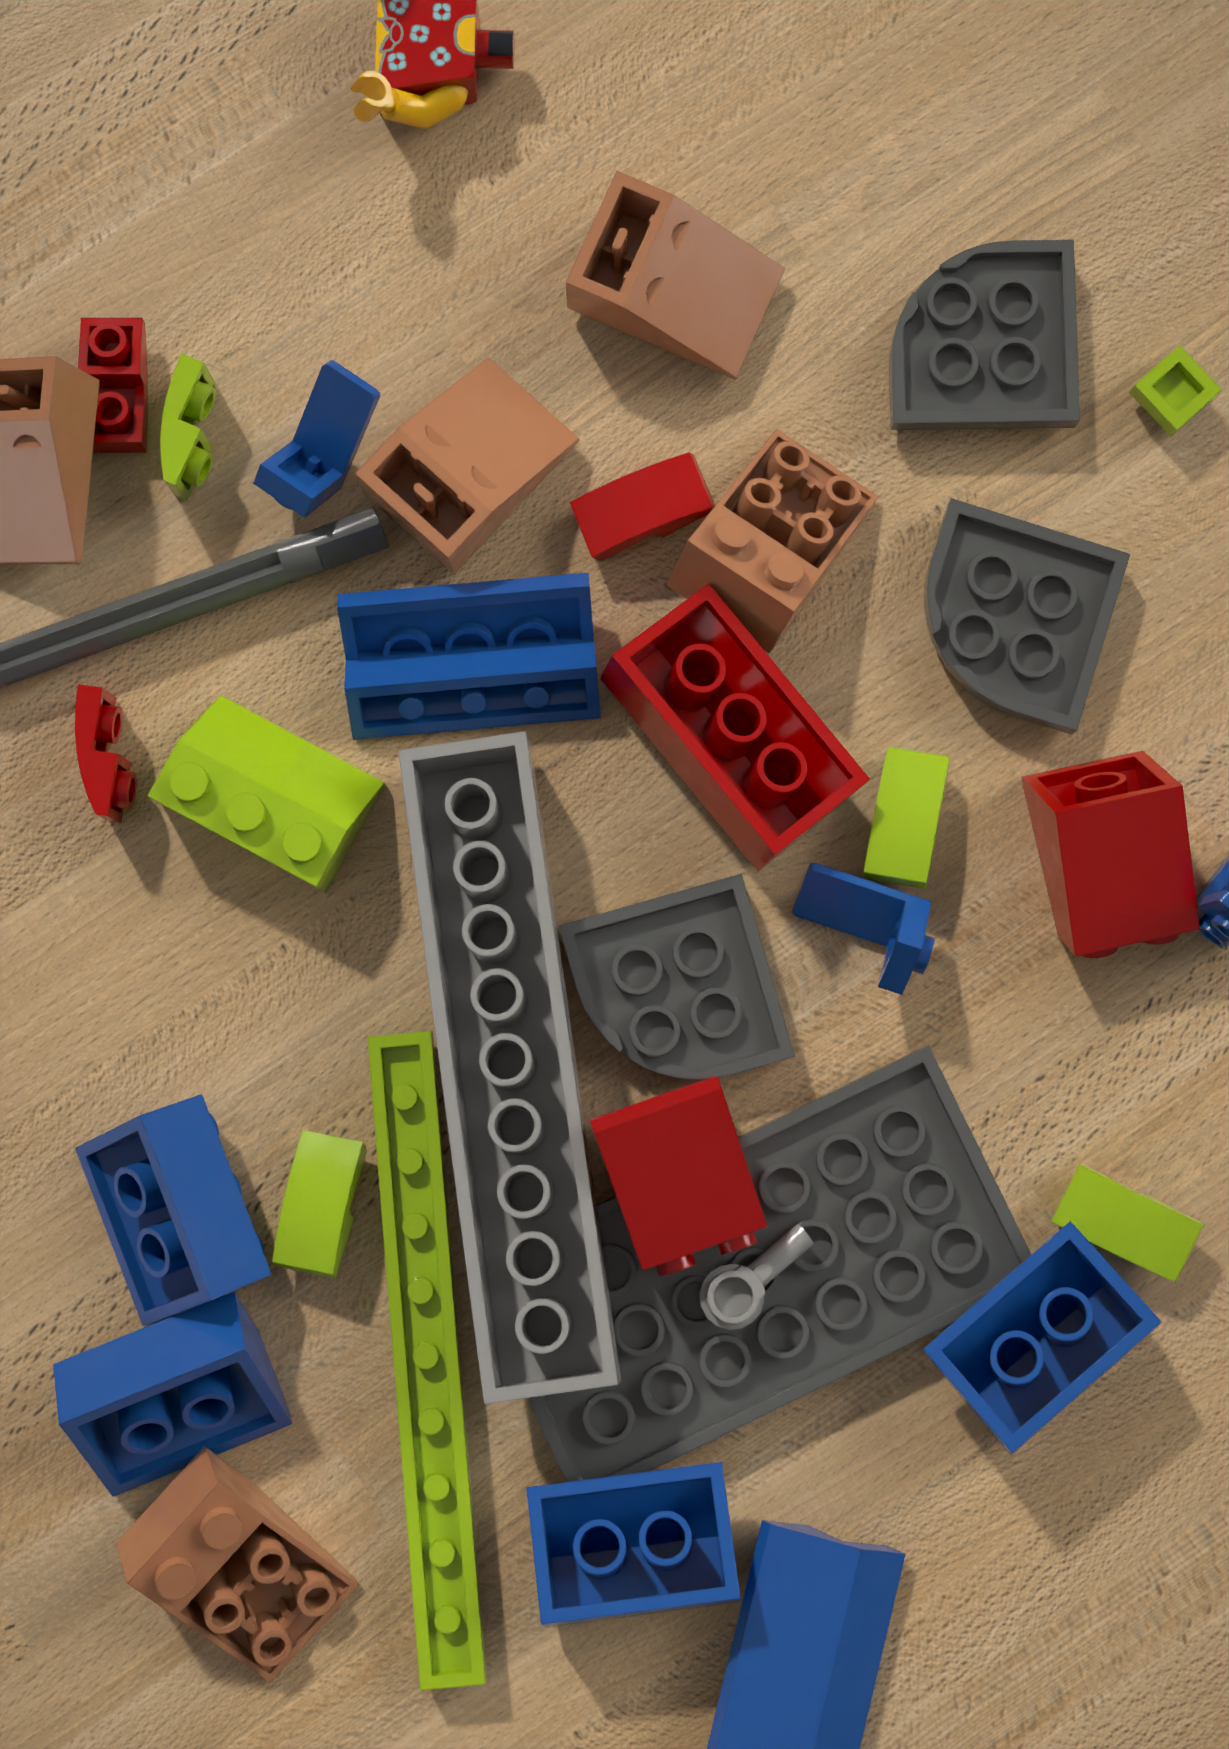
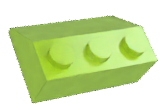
M220 695L178 740L147 796L162 806L326 893L381 794L385 782Z

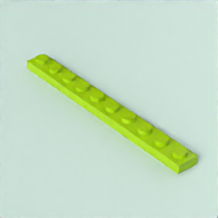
M433 1031L367 1036L420 1691L485 1685L487 1674Z

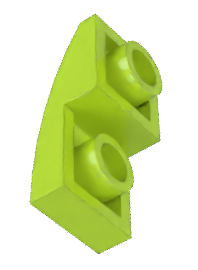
M181 353L166 395L162 415L160 450L165 483L176 497L187 501L193 487L200 488L204 484L213 464V453L210 452L212 445L202 429L196 427L195 424L197 421L204 422L209 416L215 402L216 388L213 387L215 381L205 363Z
M887 747L863 878L926 889L949 770V756Z
M302 1130L279 1218L272 1260L274 1266L336 1279L354 1220L349 1210L367 1154L363 1142Z
M1085 1164L1078 1165L1051 1222L1062 1228L1071 1221L1089 1242L1173 1282H1177L1205 1226L1204 1223L1148 1194H1141Z

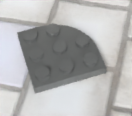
M1011 240L992 242L967 249L940 264L939 269L929 276L908 299L893 335L889 355L890 430L1075 428L1080 421L1074 240Z
M951 498L947 504L929 561L924 588V610L927 627L940 659L956 681L986 705L1013 717L1071 735L1074 734L1079 726L1130 554Z
M742 873L559 925L574 982L582 1005L590 1020L600 1034L616 1050L636 1064L666 1076L701 1080L717 1075L718 1078L734 1075L795 1057Z

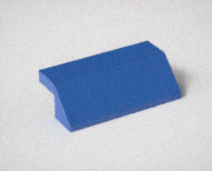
M588 573L338 594L337 611L346 659L344 690L353 740L601 718Z
M762 1520L707 1749H860L906 1554L886 1545L842 1541L809 1525Z

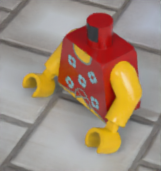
M377 0L375 71L364 72L350 86L351 91L354 93L360 92L368 97L361 99L353 108L354 115L358 120L367 122L374 119L380 113L384 119L422 129L433 127L462 110L464 105L473 104L477 101L479 68L514 69V30L480 29L477 0Z

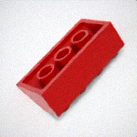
M709 583L615 652L600 677L606 687L758 872L808 833L870 780L863 769Z

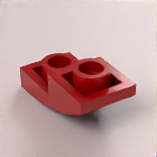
M143 317L81 318L78 368L99 379L93 453H147L148 373L146 330Z
M690 452L627 474L570 502L591 557L599 561H603L653 534L664 538L708 515L715 507L696 458Z
M78 684L75 703V741L84 788L95 815L109 822L122 823L123 810L132 808L137 789L136 773L130 771L131 762L118 753L108 752L109 743L116 744L119 739L122 726L121 707L115 706L117 698L103 687Z

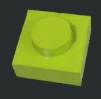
M1179 345L1139 380L1129 393L1172 437L1207 406L1222 389Z

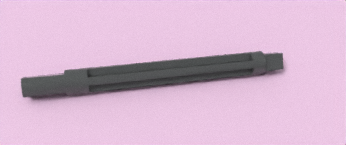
M375 507L1 642L0 689L280 586L291 584L390 548Z

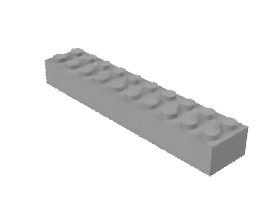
M526 731L398 750L484 1404L618 1385L621 1382L533 754Z

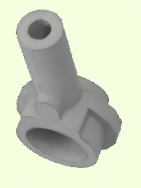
M799 1224L795 1225L747 1267L728 1264L721 1265L710 1271L702 1281L699 1291L700 1307L706 1318L714 1325L728 1330L742 1329L753 1323L763 1307L764 1286L814 1245L813 1240Z

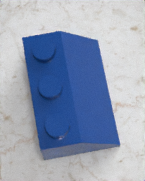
M202 1094L139 1115L75 1148L142 1326L201 1305L272 1275L265 1258L263 1242L254 1230L242 1199L240 1182L230 1168L219 1139L217 1123L209 1113Z
M1070 1221L929 1343L923 1351L1007 1452L1013 1455L1161 1324V1320Z
M235 1291L53 1364L59 1425L112 1497L185 1468L204 1446L217 1455L292 1424L291 1414L259 1330Z
M722 1462L526 1487L540 1621L543 1627L549 1628L739 1603L741 1597Z

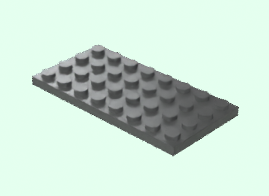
M929 1045L738 1136L768 1226L754 1231L758 1242L751 1246L724 1255L720 1254L718 1245L711 1246L693 1253L695 1265L659 1277L656 1266L642 1270L617 1197L614 1196L596 1205L621 1382L613 1386L528 1398L566 1482L652 1471L954 1323L1032 1255ZM799 1224L813 1240L814 1245L764 1286L763 1307L753 1323L742 1329L728 1330L714 1325L706 1318L700 1307L699 1291L702 1281L710 1271L721 1265L728 1264L747 1267L795 1225Z

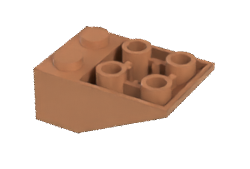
M616 170L566 280L567 308L736 380L783 276L785 267L674 194Z
M57 356L0 359V565L82 564L99 379Z
M488 357L398 427L361 466L355 475L363 493L446 569L455 575L579 442V438Z
M776 429L688 539L666 585L688 599L709 583L764 651L770 654L801 612L879 496Z
M205 1446L116 1542V1548L128 1585L269 1682L275 1679L359 1585L358 1581L255 1483Z

